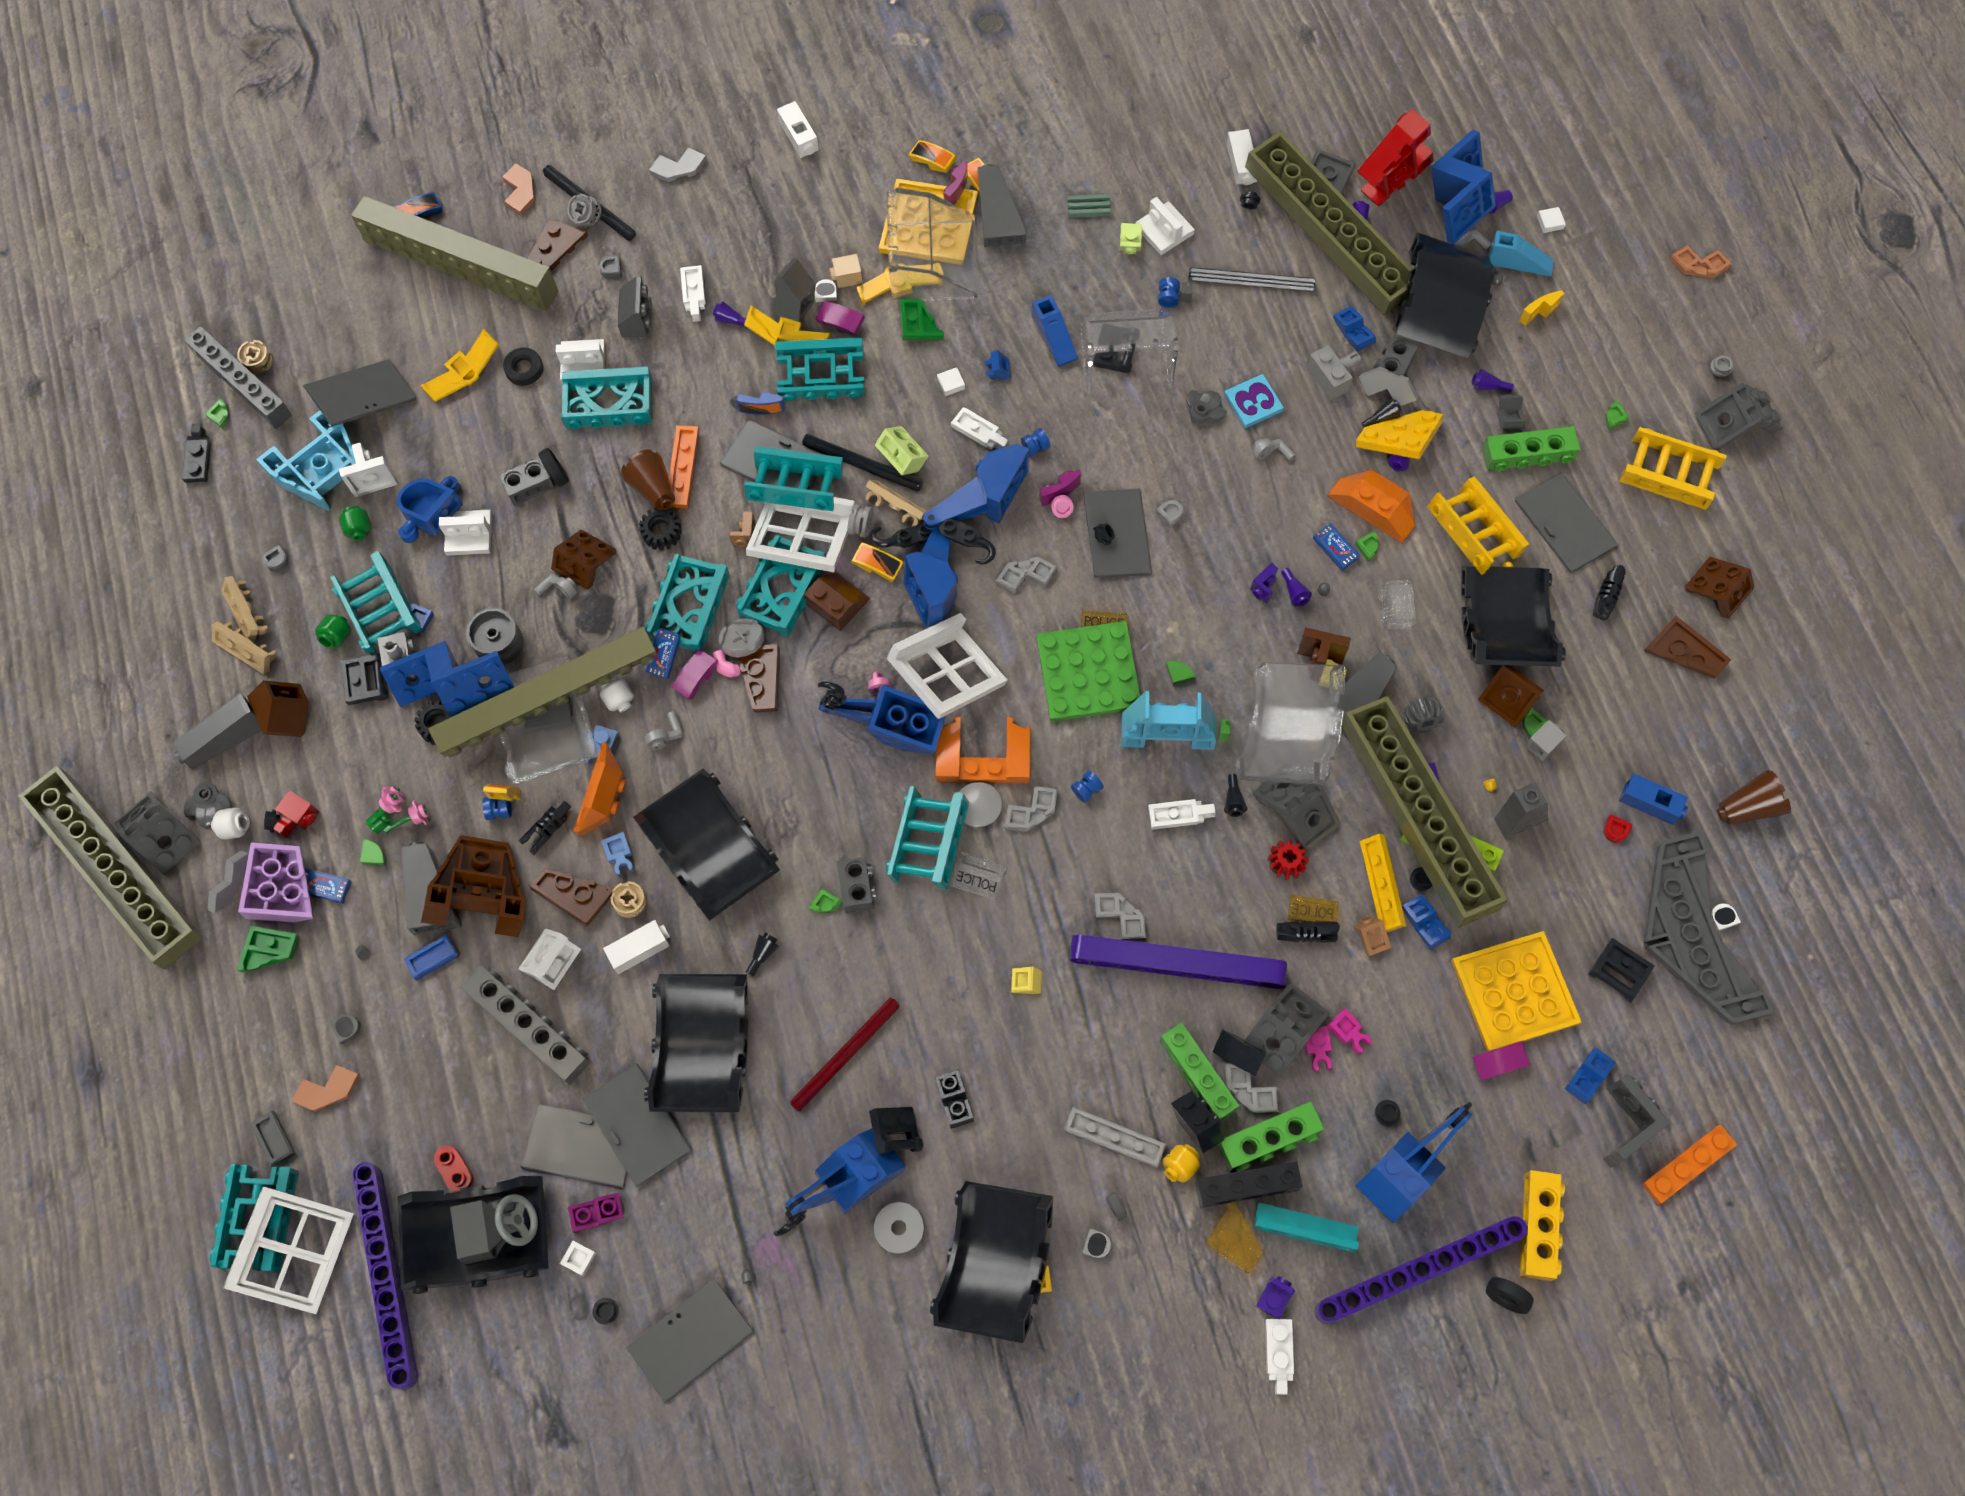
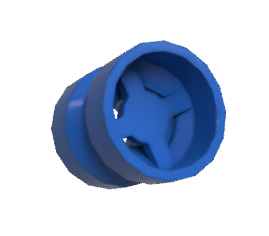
M1170 277L1161 279L1159 281V305L1166 308L1177 306L1179 304V280Z
M1042 428L1035 430L1030 436L1026 435L1021 438L1022 446L1029 449L1030 458L1035 456L1039 450L1044 451L1050 448V441Z
M1089 770L1083 774L1082 780L1076 781L1071 785L1074 794L1084 803H1087L1092 798L1093 793H1098L1104 788L1100 779Z
M488 797L483 798L485 819L494 820L496 817H502L503 819L511 818V801L489 799Z

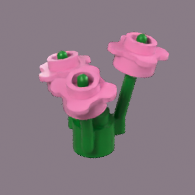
M393 785L391 788L384 786L381 794L382 797L379 800L380 807L366 819V824L373 832L379 834L384 830L386 833H389L393 828L410 820L416 825L422 822L424 825H428L427 817H429V811L424 804L420 805L416 800H413V806L408 808L409 815L390 823L392 817L389 813L400 812L402 810L400 806L405 802V799L402 798L403 793L400 791V788H396Z

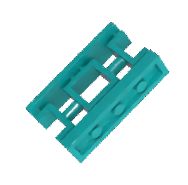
M862 338L775 342L777 364H787L788 380L777 381V394L782 396L784 401H794L796 398L815 400L817 397L837 399L839 396L859 398L861 395H865L864 377H854L853 361L864 360ZM848 354V365H836L835 355ZM804 356L805 367H793L792 357ZM831 362V378L811 379L810 363ZM836 374H848L849 384L837 385ZM793 376H805L806 386L794 387Z
M238 1164L230 1165V1169L225 1175V1194L220 1200V1219L215 1225V1244L209 1255L211 1267L231 1269L238 1251L229 1250L231 1236H243L245 1230L241 1229L245 1205L255 1206L261 1189L264 1186H274L277 1191L294 1195L298 1170L290 1167H272L270 1179L251 1178L253 1167ZM242 1184L253 1185L251 1199L239 1198ZM275 1204L263 1238L285 1244L291 1215L290 1208ZM264 1248V1253L256 1252L252 1270L280 1273L283 1253Z

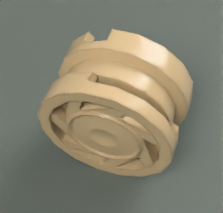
M253 340V342L248 343L247 341L238 349V360L252 374H263L272 366L273 356L263 342Z
M635 882L620 883L613 889L612 896L610 897L611 904L620 916L633 918L641 914L645 909L646 896L641 887Z

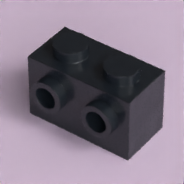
M1191 1090L1171 1103L1177 1121L1202 1153L1224 1141L1220 1130L1222 1123L1215 1112L1211 1114L1208 1111L1209 1107L1203 1097L1198 1098Z

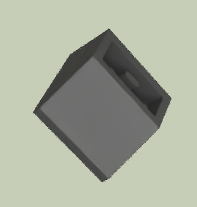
M793 258L775 278L774 285L777 287L773 299V306H775V315L799 322L814 303L816 284L799 260Z
M636 276L619 289L618 328L621 337H647V328H651V318L648 315V310L652 309L651 297H648L647 285L643 284L641 276Z

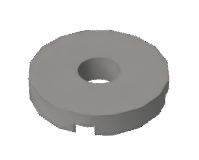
M903 1202L890 1203L882 1208L876 1216L874 1223L875 1238L879 1245L889 1253H909L919 1245L923 1238V1218L918 1210L910 1204ZM897 1221H902L906 1224V1231L902 1235H895L892 1232V1226Z

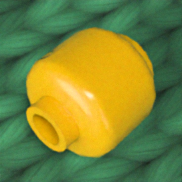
M1187 1144L1173 1147L1163 1159L1166 1177L1173 1182L1185 1183L1189 1181L1200 1168L1198 1152Z

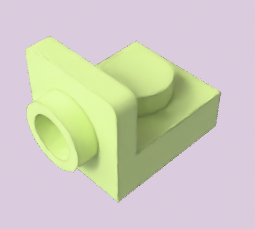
M1121 223L1119 250L1124 251L1125 254H1136V251H1141L1142 224Z

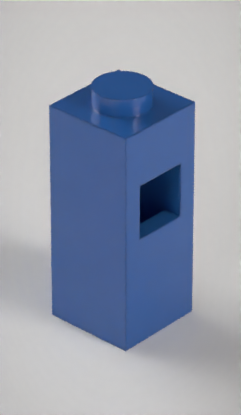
M1634 773L1627 780L1619 799L1620 802L1672 825L1679 818L1683 819L1688 810V806L1685 805L1688 799L1687 796Z

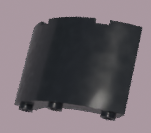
M1417 232L1409 250L1410 264L1414 265L1409 273L1406 289L1410 290L1408 300H1403L1393 330L1398 335L1469 358L1470 354L1474 353L1477 349L1478 340L1476 339L1486 308L1492 299L1490 288L1493 264H1491L1488 256Z
M1462 566L1461 595H1465L1466 607L1461 608L1463 632L1467 650H1472L1470 658L1475 664L1561 667L1562 661L1565 660L1566 650L1555 634V621L1551 619L1549 587L1552 585V574L1549 573L1550 569L1490 566L1486 573L1481 575L1474 566Z
M703 768L636 814L633 818L656 850L659 848L662 850L658 853L688 895L693 898L701 912L710 921L776 874L780 869L775 863L778 861L775 853L771 849L767 851L749 830L751 825L744 815L739 817L718 787L721 783L713 772L709 774Z
M659 974L657 983H653L652 997L656 998V1038L652 1039L651 1045L654 1061L649 1086L645 1087L644 1100L649 1103V1112H739L743 1096L741 1077H745L748 1045V1019H743L745 1017V1005H748L747 974Z
M519 1176L496 1182L495 1187L486 1188L483 1185L460 1188V1192L445 1193V1195L444 1190L411 1191L397 1197L401 1290H412V1294L427 1293L428 1288L471 1284V1288L487 1286V1281L523 1275V1278L539 1276L538 1271L549 1269L542 1176ZM508 1195H520L530 1201L537 1213L538 1228L534 1238L529 1243L515 1246L506 1242L497 1257L490 1260L464 1265L457 1259L450 1207L482 1200L496 1209L499 1202ZM509 1203L505 1207L503 1214L515 1211L517 1203ZM524 1209V1224L529 1231L530 1218L528 1212ZM518 1231L511 1233L513 1237L522 1238Z
M965 1181L962 1188L957 1190L955 1195L957 1218L953 1246L949 1249L947 1255V1262L949 1264L936 1299L932 1300L930 1306V1313L933 1314V1324L937 1327L1024 1343L1033 1321L1031 1307L1032 1304L1038 1305L1047 1266L1050 1243H1046L1045 1239L1047 1228L1052 1227L1053 1196Z

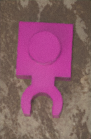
M1346 1008L1342 1009L1327 1025V1028L1343 1044L1350 1041L1353 1051L1357 1054L1364 1051L1359 1045L1360 1040L1365 1045H1369L1372 1042L1368 1035L1359 1032L1362 1025Z
M1327 1026L1319 1027L1305 1044L1306 1055H1314L1312 1062L1314 1072L1319 1070V1061H1323L1326 1064L1327 1070H1330L1332 1067L1331 1059L1326 1056V1053L1332 1051Z

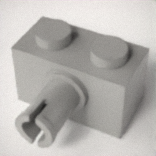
M1327 345L1310 354L1307 369L1330 401L1349 391L1353 377L1348 372V369L1361 363L1360 355H1357L1356 351L1339 359L1331 347Z
M405 632L377 638L382 666L416 652L414 640L409 639ZM410 675L406 678V681L414 682L418 679V676Z

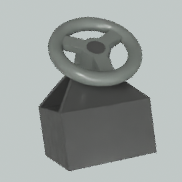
M520 1195L504 1197L496 1209L482 1200L450 1207L457 1259L464 1265L496 1258L506 1242L515 1246L525 1245L534 1238L537 1232L538 1217L535 1208L530 1201ZM509 1203H517L515 1211L503 1214L505 1207ZM524 1209H526L530 1218L529 1231L524 1224ZM518 1231L522 1238L513 1237L511 1233Z

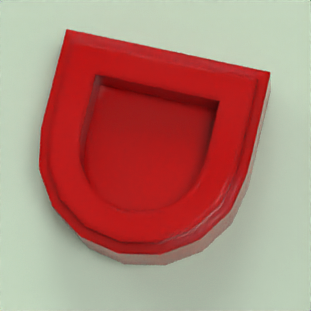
M1610 814L1604 825V836L1610 842L1620 843L1627 838L1633 824Z

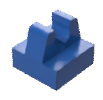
M999 350L991 352V358L985 362V365L992 369L987 371L986 375L991 379L1001 378L1003 381L1011 378L1009 359Z

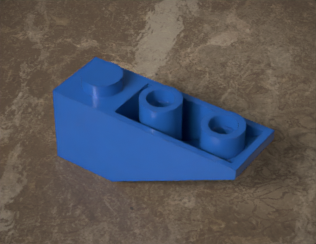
M1052 294L1033 301L1032 318L1057 366L1060 367L1078 360L1062 314Z

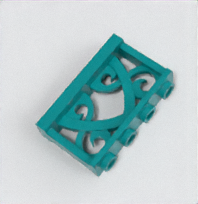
M649 367L562 372L561 419L565 428L621 427L629 424L644 425L652 423V376ZM639 386H644V396L636 393ZM618 387H624V388H622L623 391H620V390H618L617 388H618ZM604 388H611L616 395L622 397L608 409L600 407L591 400L598 397ZM571 390H577L579 397L571 399ZM632 399L640 400L643 403L642 409H630L633 406L637 407ZM583 402L577 406L576 410L582 409L584 412L571 413V408L575 404Z
M776 534L774 539L768 542L767 546L790 550L792 541ZM802 545L798 551L826 557L824 552L815 551ZM760 559L757 563L754 577H751L747 582L744 596H740L737 601L736 609L739 617L756 620L759 625L779 632L780 635L789 638L806 605L804 593L820 578L823 570ZM795 571H797V576L799 574L803 575L801 580H795ZM789 572L790 581L796 588L795 593L785 592L774 599L769 590L768 581L778 575ZM783 599L790 600L787 606L783 605ZM754 600L760 601V604L756 606L757 608H763L766 604L768 605L764 611L759 613L753 612L750 608ZM772 611L781 620L778 622L766 616Z
M675 553L673 560H670L668 563L666 580L663 579L661 582V593L659 599H656L653 603V615L651 619L647 620L645 631L650 641L654 642L657 629L660 628L663 621L669 622L665 627L666 629L672 628L676 623L677 627L672 632L679 634L682 630L691 637V640L681 637L678 647L692 650L693 653H696L699 649H704L730 574L727 565L719 563L716 565ZM690 568L695 572V579L691 580L687 572L686 577L683 579L679 578V574L682 569ZM699 571L713 574L714 576L700 577ZM699 587H701V591H708L706 596L699 595ZM694 589V595L703 607L702 609L689 611L682 618L676 610L674 600ZM692 616L698 617L696 623H693L690 619Z

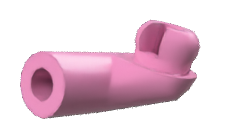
M723 650L713 653L714 658L719 660L716 665L719 674L730 678L740 675V666L726 661Z

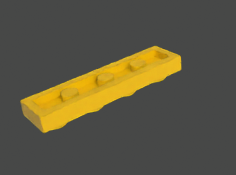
M1376 834L1361 840L1360 845L1378 919L1383 921L1387 933L1405 927L1406 922L1385 834Z

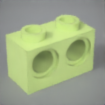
M902 426L885 428L875 444L901 475L919 472L929 457Z

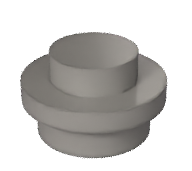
M1719 356L1711 362L1710 370L1717 377H1727L1733 370V362L1727 356Z

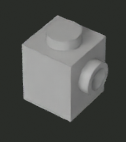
M1548 720L1528 740L1525 747L1543 762L1563 742L1567 735L1558 724Z

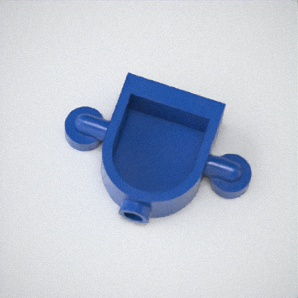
M446 477L440 484L430 479H418L408 483L399 491L397 506L407 520L398 531L403 542L412 543L419 537L418 529L436 536L441 530L439 518L452 517L463 505L457 495L461 486L455 477Z

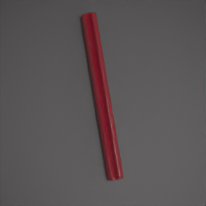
M889 998L790 1101L791 1106L795 1110L801 1111L899 1009V1003L895 999Z

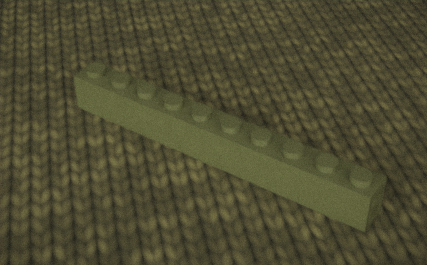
M641 627L428 729L440 754L444 757H454L462 752V748L469 745L470 747L477 746L483 742V738L490 735L492 737L498 736L505 732L504 728L511 725L514 727L519 726L527 721L526 718L532 715L540 716L548 711L547 708L555 704L556 706L563 705L569 701L570 697L576 694L578 696L584 695L591 690V687L597 684L599 686L605 685L612 681V677L618 674L623 676L633 671V667L639 664L644 666L654 661L657 653L644 627Z

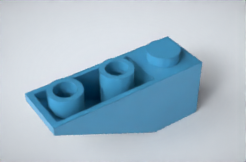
M1496 231L1488 256L1493 266L1552 276L1553 259L1519 235Z

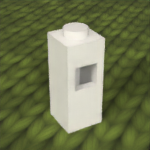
M796 101L778 108L779 123L799 157L802 158L818 151L817 136Z
M1249 129L1228 132L1226 145L1236 185H1251L1257 182L1245 168L1248 154L1253 150Z
M654 920L603 949L614 970L620 974L669 947L670 945L666 939L670 935L664 925L659 926Z

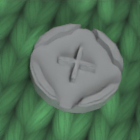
M749 618L732 621L733 624L729 627L726 625L719 634V643L723 652L737 658L756 652L763 644L765 636L761 625L756 620Z

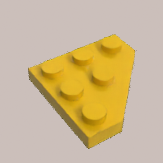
M1421 410L1364 427L1356 439V447L1420 459L1441 426L1443 414Z

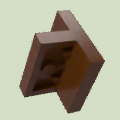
M1305 627L1297 654L1311 657L1308 670H1312L1311 679L1320 681L1327 659L1343 664L1351 638Z
M1503 665L1478 700L1516 728L1528 711L1539 700L1544 690L1510 665Z

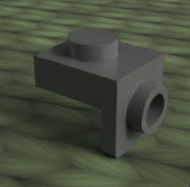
M1503 395L1500 397L1497 415L1502 429L1515 430L1525 428L1526 420L1522 411V395Z

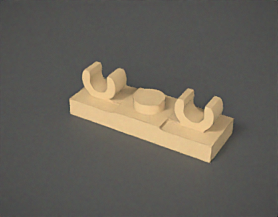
M877 480L868 481L865 487L872 491L867 493V501H871L873 496L876 495L877 502L875 506L880 507L885 499L889 502L888 506L892 509L908 512L902 517V522L907 523L909 518L912 517L914 519L912 526L920 525L927 510Z
M233 576L225 577L222 593L243 636L254 643L257 634L263 635L267 633L268 626L257 625L262 624L263 616H255L253 618L251 615V604L245 600L250 597L251 592L250 590H240L245 588L246 581L235 582Z
M219 621L212 624L213 643L262 674L270 671V662L276 659L275 650L268 653L267 645L256 646L250 639L241 635L240 628L233 631L232 623L230 622L225 625Z

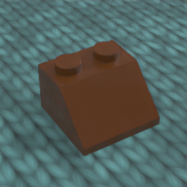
M837 572L818 578L804 593L806 605L839 631L870 600V597Z

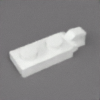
M701 265L682 267L680 271L684 307L686 311L691 312L692 321L698 322L701 321L700 309H705L706 305L703 269Z
M965 407L960 410L951 422L952 428L986 448L988 447L992 450L993 447L1001 449L1009 446V440L1003 437L999 427Z
M1195 799L1148 805L1151 830L1197 825L1198 823H1204L1205 818L1215 817L1214 804L1202 805L1201 801H1196Z
M1265 1319L1266 1371L1269 1380H1275V1395H1286L1287 1381H1293L1294 1374L1292 1319Z

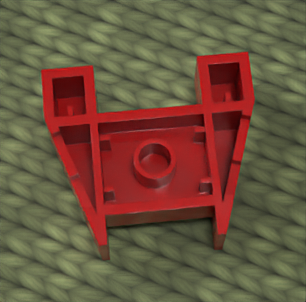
M1411 109L1408 113H1403L1399 117L1396 125L1357 170L1368 181L1361 189V192L1378 207L1387 201L1396 189L1400 191L1405 187L1406 184L1404 182L1407 179L1411 178L1414 180L1434 161L1433 152L1422 143L1431 135V124L1414 109Z

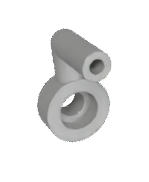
M1475 229L1470 232L1468 231L1453 245L1465 248L1471 240L1475 239L1488 251L1492 243Z
M1261 438L1253 444L1252 454L1257 460H1263L1277 448L1289 461L1294 460L1296 457L1282 439L1271 441L1269 438Z
M554 573L550 574L533 589L540 596L554 584L568 599H572L577 594L575 590L577 585L569 577L566 579L560 578Z
M675 711L667 714L672 731L666 732L664 729H657L644 736L648 748L653 750L663 749L668 741L683 736V730Z

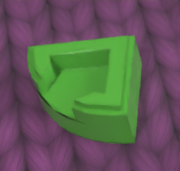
M221 399L205 413L210 420L222 429L229 420V410Z
M1615 401L1608 409L1605 421L1608 429L1611 430L1627 422L1630 417L1620 403Z
M1375 530L1355 543L1367 561L1374 557L1378 549V535Z
M1168 661L1166 663L1173 685L1195 680L1194 672L1186 664L1178 661Z
M1533 708L1528 711L1523 719V727L1529 738L1547 722Z
M1221 718L1218 741L1227 742L1230 735L1229 719Z
M364 839L360 862L368 865L386 866V858L381 848L376 843Z
M822 888L809 906V910L816 913H828L837 909L843 902Z

